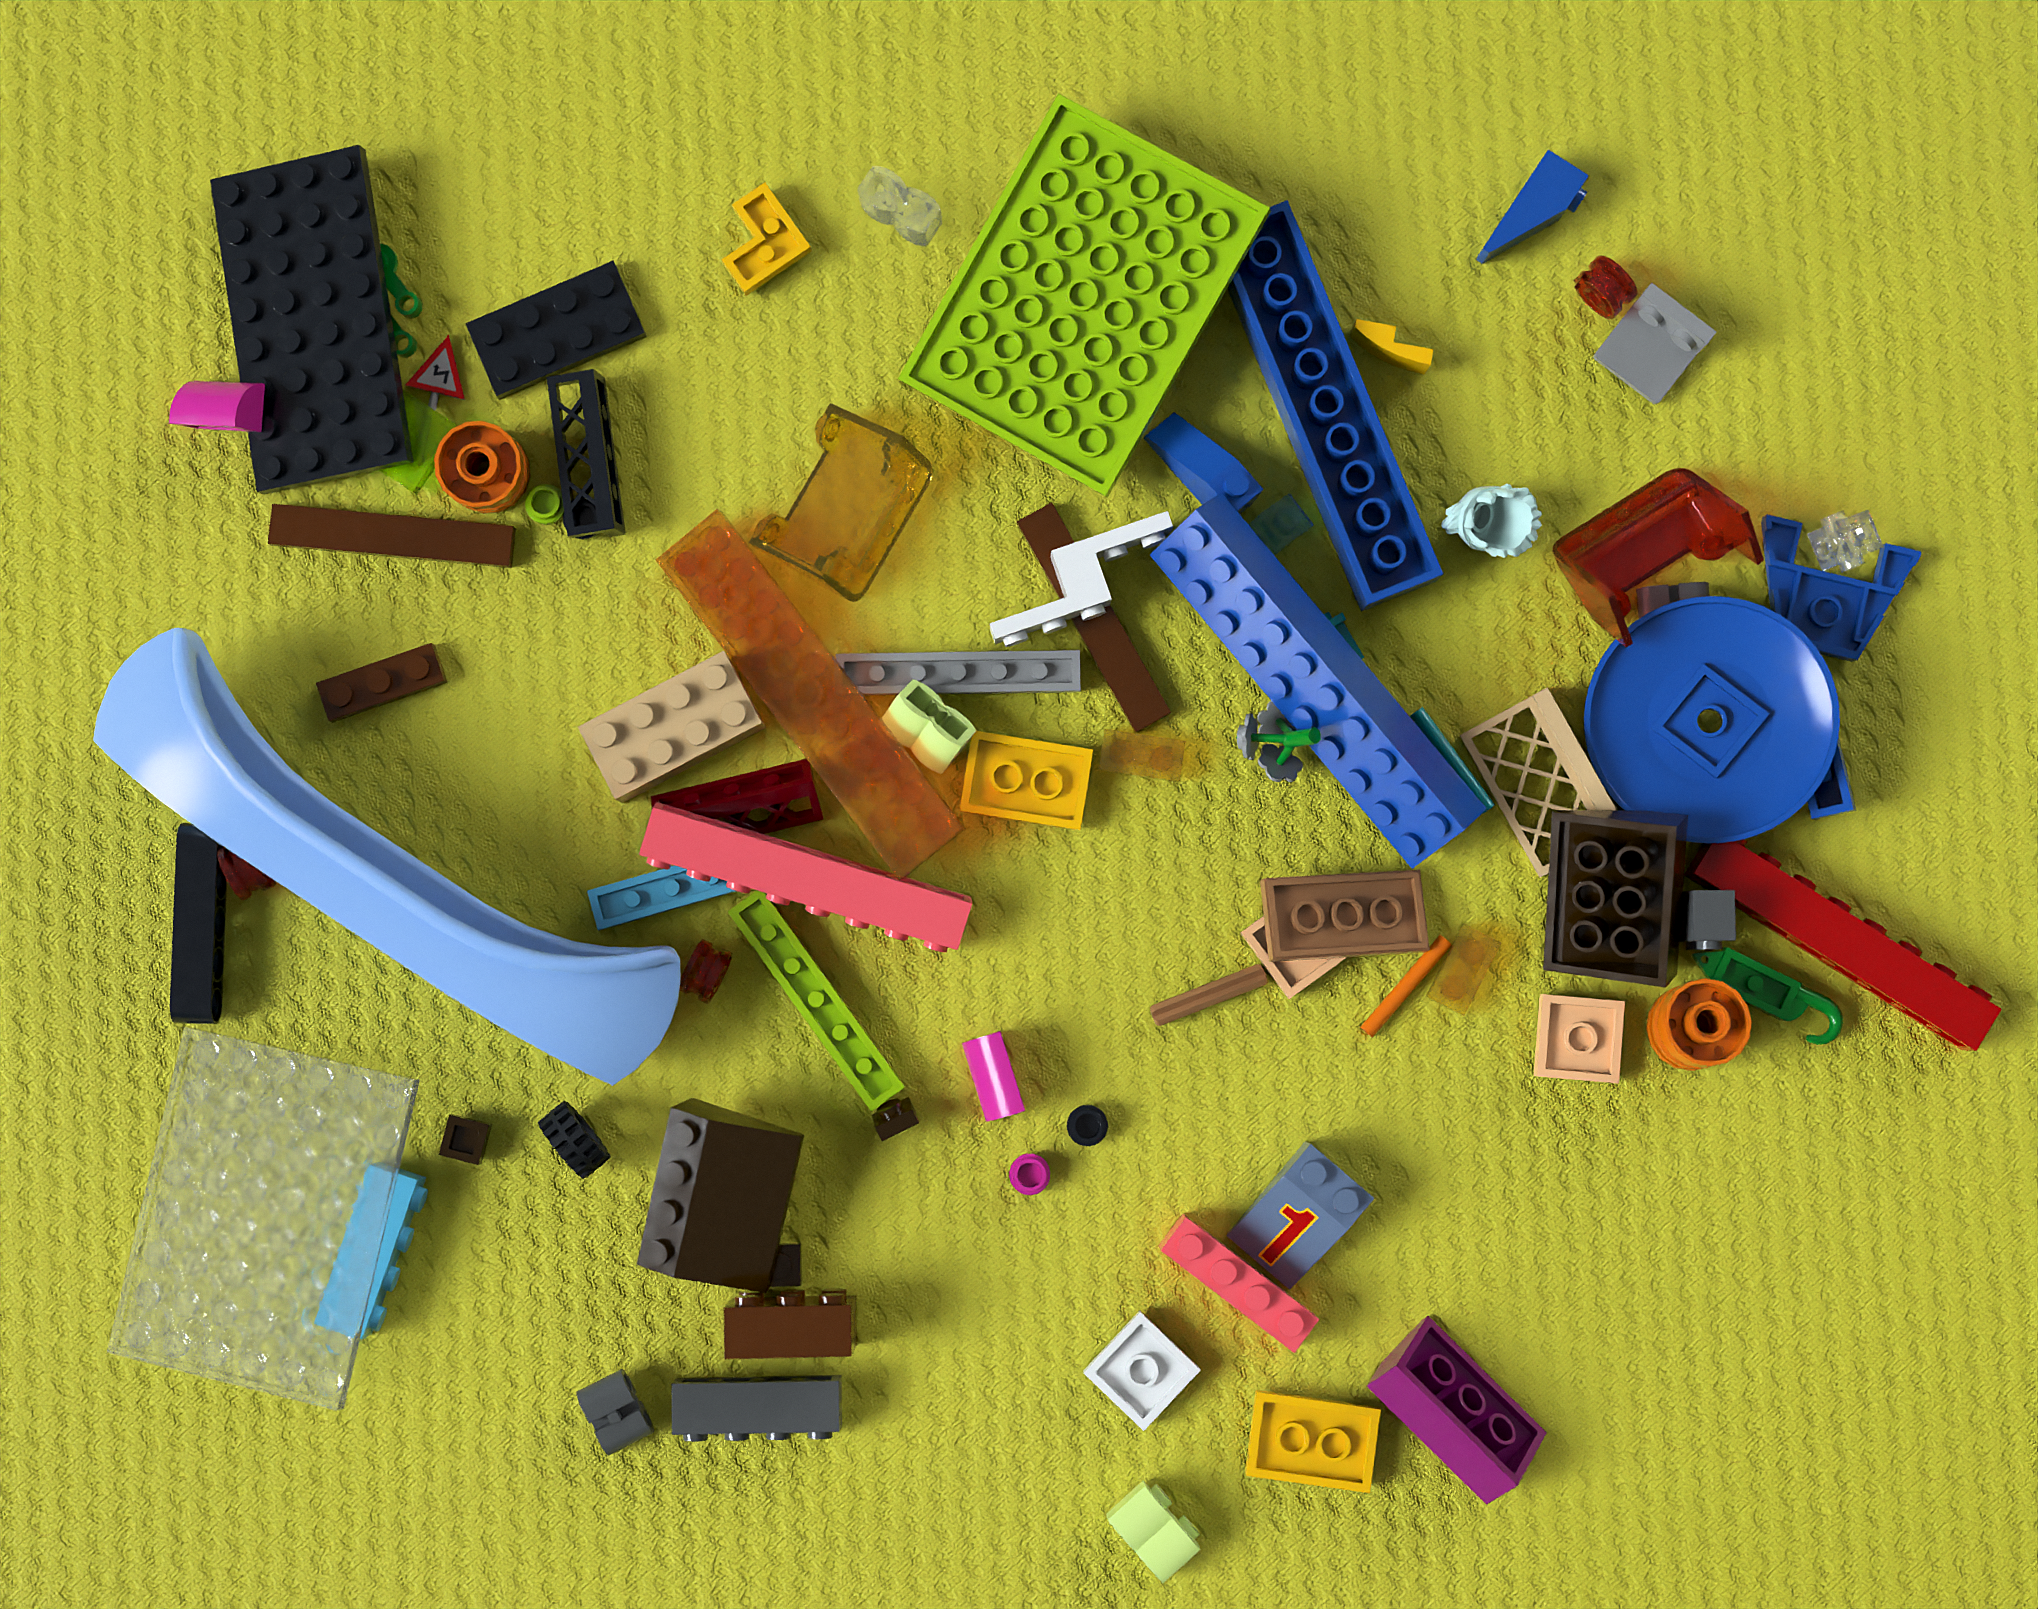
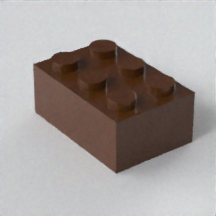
M789 1289L781 1290L780 1295L776 1297H764L762 1292L745 1290L739 1291V1296H734L724 1307V1359L852 1357L857 1346L856 1295L847 1296L846 1289H823L822 1294H819V1296H805V1290Z

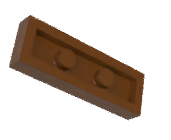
M429 643L317 682L316 685L328 721L333 723L448 682L436 647L433 643Z

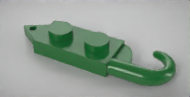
M1723 947L1722 951L1692 953L1693 959L1707 979L1726 983L1738 991L1746 1004L1778 1020H1795L1805 1012L1808 1006L1826 1014L1829 1019L1828 1030L1823 1035H1807L1806 1040L1816 1045L1828 1044L1841 1033L1843 1015L1839 1006L1830 998L1728 947ZM1702 956L1706 957L1705 963L1701 961Z

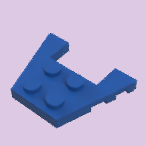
M1768 514L1762 517L1761 526L1770 610L1780 614L1799 628L1815 645L1821 655L1850 662L1858 660L1884 618L1883 614L1894 596H1897L1903 587L1905 578L1920 559L1921 551L1888 543L1881 545L1873 582L1870 583L1794 564L1803 523Z

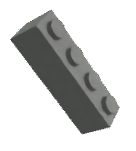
M842 1375L676 1378L672 1383V1435H683V1441L708 1440V1434H724L725 1440L742 1441L750 1439V1433H766V1439L786 1440L791 1438V1433L808 1432L809 1439H829L833 1437V1432H840L842 1427Z

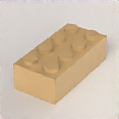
M725 651L578 726L615 800L621 803L632 799L766 728L730 657Z

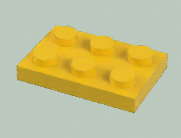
M976 731L971 737L959 811L1080 831L1093 749Z
M1255 1390L1245 1474L1251 1477L1370 1493L1381 1409L1375 1406Z

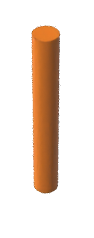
M1439 935L1429 946L1430 950L1423 953L1360 1028L1373 1038L1450 949L1452 944Z

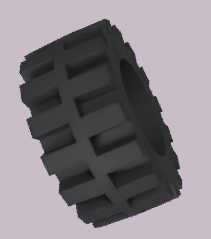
M563 1101L538 1121L540 1129L550 1141L551 1146L582 1179L588 1177L610 1159L611 1156L607 1148L602 1144L601 1139L568 1102Z

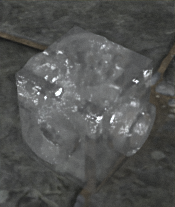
M1869 510L1846 517L1844 511L1834 513L1820 520L1821 528L1807 534L1822 571L1839 566L1841 573L1865 564L1863 556L1884 547Z

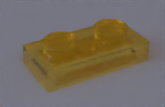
M1105 729L1098 770L1179 783L1186 741Z
M1462 924L1425 997L1461 1016H1465L1501 942L1466 924Z

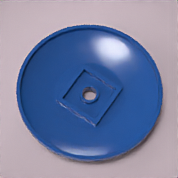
M1720 596L1694 597L1664 605L1647 613L1626 628L1609 646L1597 665L1589 684L1584 711V732L1587 750L1598 778L1614 801L1623 810L1655 811L1688 815L1686 841L1706 844L1739 841L1759 835L1776 827L1801 809L1821 785L1830 768L1837 747L1840 727L1839 701L1831 672L1824 658L1810 639L1792 622L1762 605L1747 600ZM1705 710L1718 712L1722 718L1721 728L1714 733L1702 731L1697 722L1700 713Z

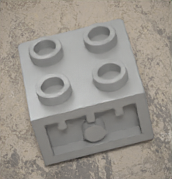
M1651 283L1596 351L1593 358L1652 404L1656 405L1662 400L1693 358L1709 343L1716 334V331L1655 284Z

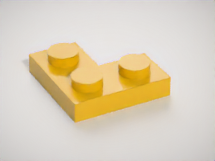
M765 182L732 204L734 211L753 238L721 260L745 296H747L809 254L812 250Z

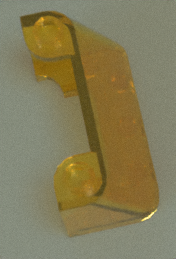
M830 403L815 426L816 442L824 450V453L786 518L771 514L762 519L757 524L749 543L757 550L851 602H855L861 599L870 588L931 481L933 469L931 462L904 436Z

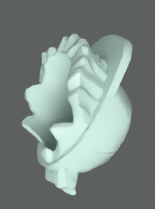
M1505 484L1501 487L1482 486L1470 490L1459 503L1446 509L1445 513L1448 516L1441 523V527L1446 530L1447 534L1458 533L1461 539L1475 550L1486 551L1493 557L1497 555L1503 558L1507 557V555L1518 557L1520 553H1524L1528 548L1533 547L1531 541L1537 540L1536 530L1542 526L1538 518L1542 515V512L1537 510L1536 498L1526 487L1512 488L1510 484Z

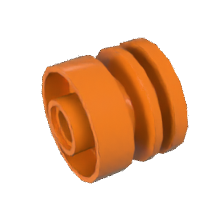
M485 421L465 422L451 429L439 442L434 457L435 475L443 491L464 507L483 514L500 513L514 506L526 493L531 478L530 461L523 447L502 428ZM489 460L490 466L488 471L481 476H477V468L480 463Z
M1705 978L1671 988L1659 996L1648 1013L1646 1030L1650 1045L1661 1060L1674 1068L1694 1071L1727 1063L1739 1055L1750 1038L1752 1021L1748 1005L1737 990L1722 981ZM1696 1020L1698 1021V1023H1699V1025H1700V1030H1699V1028L1697 1027Z

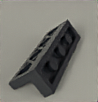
M594 369L546 377L567 536L574 538L603 533L609 537L626 535L605 377ZM579 383L581 397L570 410L561 403L559 386ZM582 409L584 420L578 416ZM562 410L568 413L564 420ZM575 419L585 426L586 437L577 449L566 443L565 432ZM567 449L573 453L570 459H568ZM587 449H588L589 459L586 458V457L583 455ZM580 459L587 463L591 469V477L582 490L572 483L570 474ZM592 489L594 492V498L588 495ZM573 490L579 493L575 499L573 497ZM587 499L596 507L598 523L577 526L576 511L582 502Z

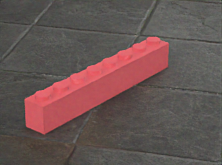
M656 802L653 806L639 855L647 857L646 863L658 868L670 869L671 865L687 869L686 875L698 880L710 881L711 877L727 881L726 887L738 892L750 893L752 888L767 893L766 899L772 902L789 905L792 900L805 904V910L812 914L829 917L830 912L845 916V922L849 925L868 929L869 924L885 928L884 934L889 937L907 941L908 937L912 936L925 940L923 944L925 947L944 953L947 952L948 948L958 950L972 906L971 897L659 802Z

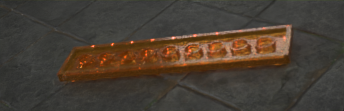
M716 509L656 559L659 566L899 880H903L966 829L721 510Z

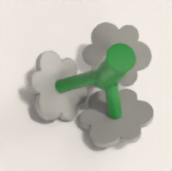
M1270 701L1267 704V710L1260 711L1257 719H1254L1253 714H1246L1244 725L1238 727L1236 736L1237 746L1242 750L1244 758L1254 760L1259 742L1282 743L1284 746L1279 748L1273 744H1265L1261 749L1258 764L1265 769V773L1270 780L1280 782L1284 779L1288 782H1293L1297 778V773L1302 770L1303 764L1298 757L1292 755V751L1295 747L1318 744L1321 740V733L1315 727L1295 730L1274 703ZM1257 720H1258V722L1261 724L1260 727H1259V729H1258V732H1257V727H1258Z

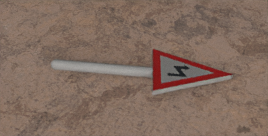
M449 335L405 384L408 387L431 392L415 458V465L417 467L423 464L439 394L465 400Z

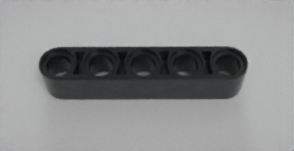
M181 823L178 827L176 838L170 1016L173 1023L217 1024L222 1013L228 849L192 823Z

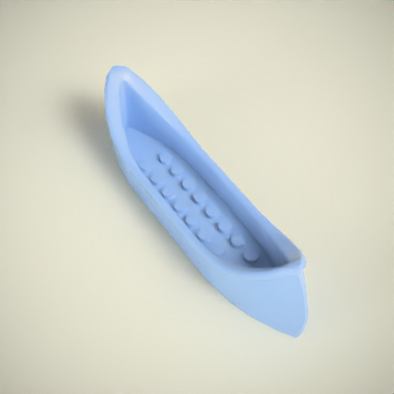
M173 628L159 634L139 647L122 664L110 680L97 714L93 741L113 761L165 805L212 839L436 988L509 1033L611 1085L616 1084L635 1071L661 1043L671 1024L679 998L681 980L680 959L674 948L670 946L608 947L572 941L521 923L483 903L329 801L295 773L252 725L216 668L202 638L194 631L186 628Z

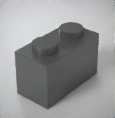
M1692 890L1683 892L1679 942H1686V950L1722 949V941L1736 940L1735 890Z

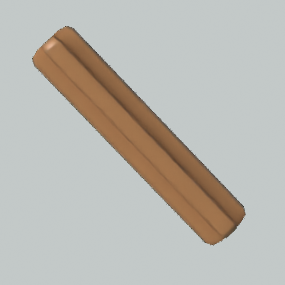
M1260 964L1253 965L1152 1005L1150 1007L1152 1018L1157 1026H1162L1266 985L1267 976Z

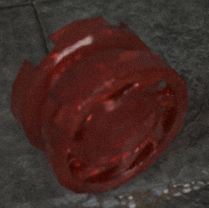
M1598 255L1589 264V271H1582L1573 280L1577 283L1574 287L1581 299L1594 312L1606 319H1614L1621 312L1622 304H1629L1638 295L1637 287L1629 274L1615 261L1602 255Z
M226 847L219 848L217 852L218 860L223 874L231 889L241 900L251 898V891L259 889L266 891L275 887L276 881Z
M702 939L684 969L679 991L685 994L693 992L698 995V1000L709 1004L723 981L733 953L726 949L718 951L713 948V943Z

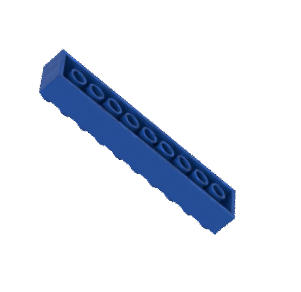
M1287 200L1270 207L1271 212L1227 290L1362 612L1435 583L1443 575V572Z
M1222 493L1197 508L1150 554L1152 559L1295 730L1314 727L1319 729L1321 740L1318 744L1309 745L1310 748L1412 869L1463 832L1487 809Z

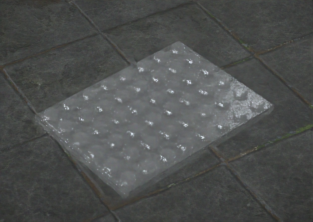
M184 1027L107 1353L335 1411L344 1409L420 1080L193 1027Z

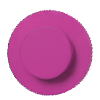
M1023 1154L1017 1157L1011 1164L1009 1171L1010 1182L1022 1194H1038L1049 1183V1166L1037 1154Z

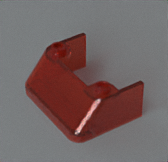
M1676 468L1661 474L1558 539L1552 548L1558 567L1591 618L1625 647L1633 644L1624 617L1631 610V603L1625 592L1690 552L1698 559L1713 561L1722 558L1726 553L1735 548L1757 565L1764 561L1749 511L1686 468Z

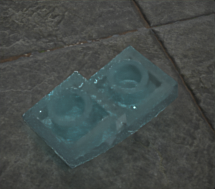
M1289 493L1260 513L1248 525L1275 556L1312 528L1314 524Z

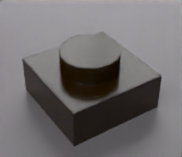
M909 1097L901 1101L898 1098L891 1099L880 1105L877 1109L878 1112L872 1114L874 1126L881 1141L919 1124L916 1111Z
M450 1114L439 1155L476 1165L482 1164L492 1124Z
M801 1243L779 1244L770 1287L801 1286Z

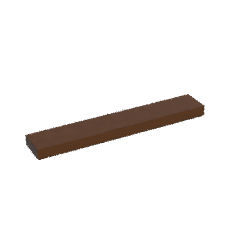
M1051 502L1018 520L1017 526L1060 600L1064 598L1050 558L1051 551L1075 542ZM1111 605L1104 607L1105 614L1090 620L1083 621L1081 615L1071 618L1078 634L1135 733L1171 714L1170 709Z
M272 504L267 544L278 547L512 568L516 528L508 525Z

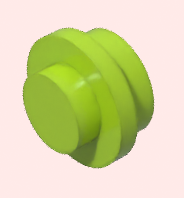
M540 484L532 488L525 500V508L528 515L535 522L543 525L559 521L564 515L561 490L551 484Z

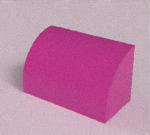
M190 381L177 391L172 401L169 424L203 430L261 432L265 384Z
M1001 1031L963 1042L964 1053L986 1122L1025 1111Z

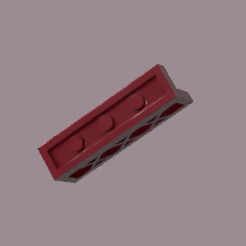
M809 758L651 796L652 809L655 803L659 802L712 819L723 817L732 821V825L762 834L824 820ZM809 796L812 806L811 809L798 812L786 808L791 800ZM762 807L771 811V814L765 820L756 822L747 818L753 809Z

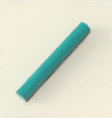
M1421 707L1410 715V718L1487 808L1483 813L1491 809L1495 804L1425 709Z

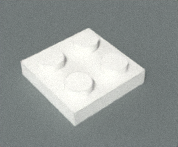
M1139 1310L1083 1370V1373L1144 1431L1201 1369Z

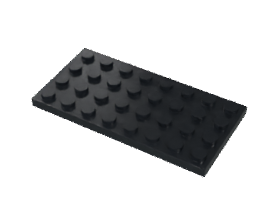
M355 145L210 179L240 382L265 384L261 432H248L256 491L261 494H269L414 463L366 149L360 145Z

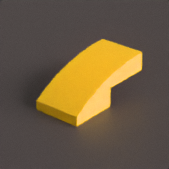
M1356 319L1351 329L1350 338L1359 346L1391 365L1425 375L1431 365L1434 349L1394 342L1396 326Z

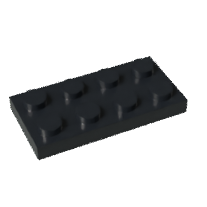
M614 261L465 323L499 400L547 380L546 377L559 375L647 337Z

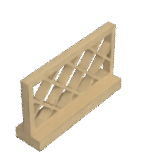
M1548 687L1460 735L1539 878L1549 873V863L1542 866L1535 853L1539 835L1551 838L1550 833L1541 831L1547 808L1571 810L1549 803L1555 780L1572 784L1577 792L1572 810H1578L1580 800L1586 810H1616ZM1529 707L1537 721L1533 737L1529 738L1509 732L1513 716ZM1507 719L1504 730L1493 728V726ZM1540 728L1548 743L1537 740ZM1486 730L1503 735L1497 757L1493 758L1480 754L1471 738ZM1507 736L1531 743L1524 766L1501 760ZM1535 744L1551 748L1554 751L1557 759L1552 774L1529 768ZM1483 759L1495 762L1492 774ZM1499 764L1523 770L1516 794L1501 790L1497 786L1495 777ZM1560 764L1568 778L1557 776ZM1527 772L1551 778L1544 802L1521 795ZM1503 795L1515 798L1512 809H1510ZM1519 799L1543 806L1536 829L1519 825L1515 818ZM1523 830L1534 833L1532 844L1529 843Z

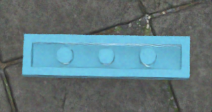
M671 866L670 869H661L588 890L587 893L597 929L604 930L736 891L726 887L727 881L715 877H711L710 881L698 880L686 875L687 869Z

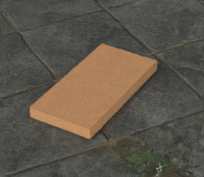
M1420 870L1264 878L1260 881L1269 962L1424 953L1430 950Z

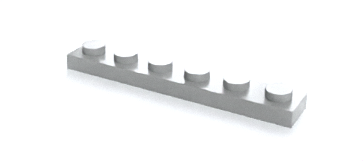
M1080 650L836 654V695H898L912 679L927 685L937 695L1080 692Z

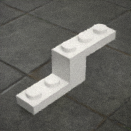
M1168 511L1052 550L1050 558L1064 598L990 623V632L994 643L1004 642L1005 647L1014 646L1028 640L1027 633L1043 629L1044 634H1048L1065 628L1067 626L1065 620L1081 615L1082 620L1085 621L1105 614L1104 607L1110 605L1112 598L1098 558L1104 557L1105 562H1109L1127 555V548L1141 543L1144 549L1161 544L1166 539L1165 535L1170 534L1173 528Z

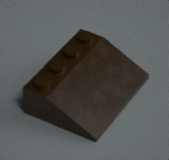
M1554 810L1552 812L1543 970L1667 987L1677 975L1688 815L1627 810Z
M690 1098L671 1107L636 1265L673 1278L767 1293L771 1284L804 1134L695 1098Z

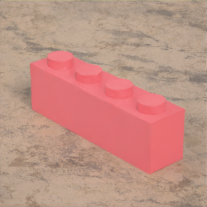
M1183 1213L1158 1245L1164 1254L1293 1353L1296 1352L1320 1320L1313 1312Z

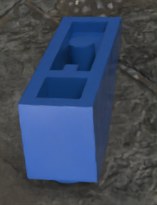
M1547 150L1476 260L1483 264L1559 221L1567 209L1574 213L1587 194V191L1581 187L1589 175L1552 151Z
M1175 412L1144 437V440L1202 505L1222 493L1237 512L1241 514L1254 503L1263 491L1261 485L1234 456Z

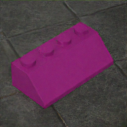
M1429 1316L1422 1319L1382 1361L1367 1384V1387L1486 1505L1518 1486L1547 1433Z

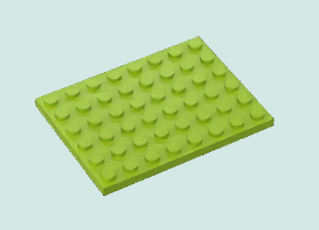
M1058 93L898 379L1108 498L1271 212L1270 207Z

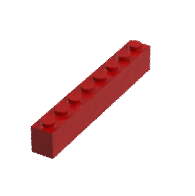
M1744 839L1727 843L1702 844L1684 873L1686 877L1707 890H1735V908L1960 1050L1977 1051L2002 1010L1990 1002L1992 996L1988 992L1975 985L1964 986L1955 980L1957 974L1953 970L1937 962L1933 965L1920 958L1922 952L1918 948L1902 940L1898 943L1885 936L1887 930L1883 926L1868 918L1861 921L1850 914L1852 908L1848 904L1833 896L1826 899L1815 892L1817 886L1812 881L1798 874L1791 877L1780 870L1782 864L1777 859L1763 852L1757 855L1745 848L1747 842Z

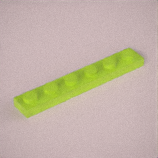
M755 891L730 909L728 913L872 1112L905 1088V1085L772 901L766 899L767 894L762 891Z

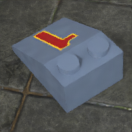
M1305 1141L1226 1236L1290 1290L1348 1231L1374 1200V1197L1312 1144Z

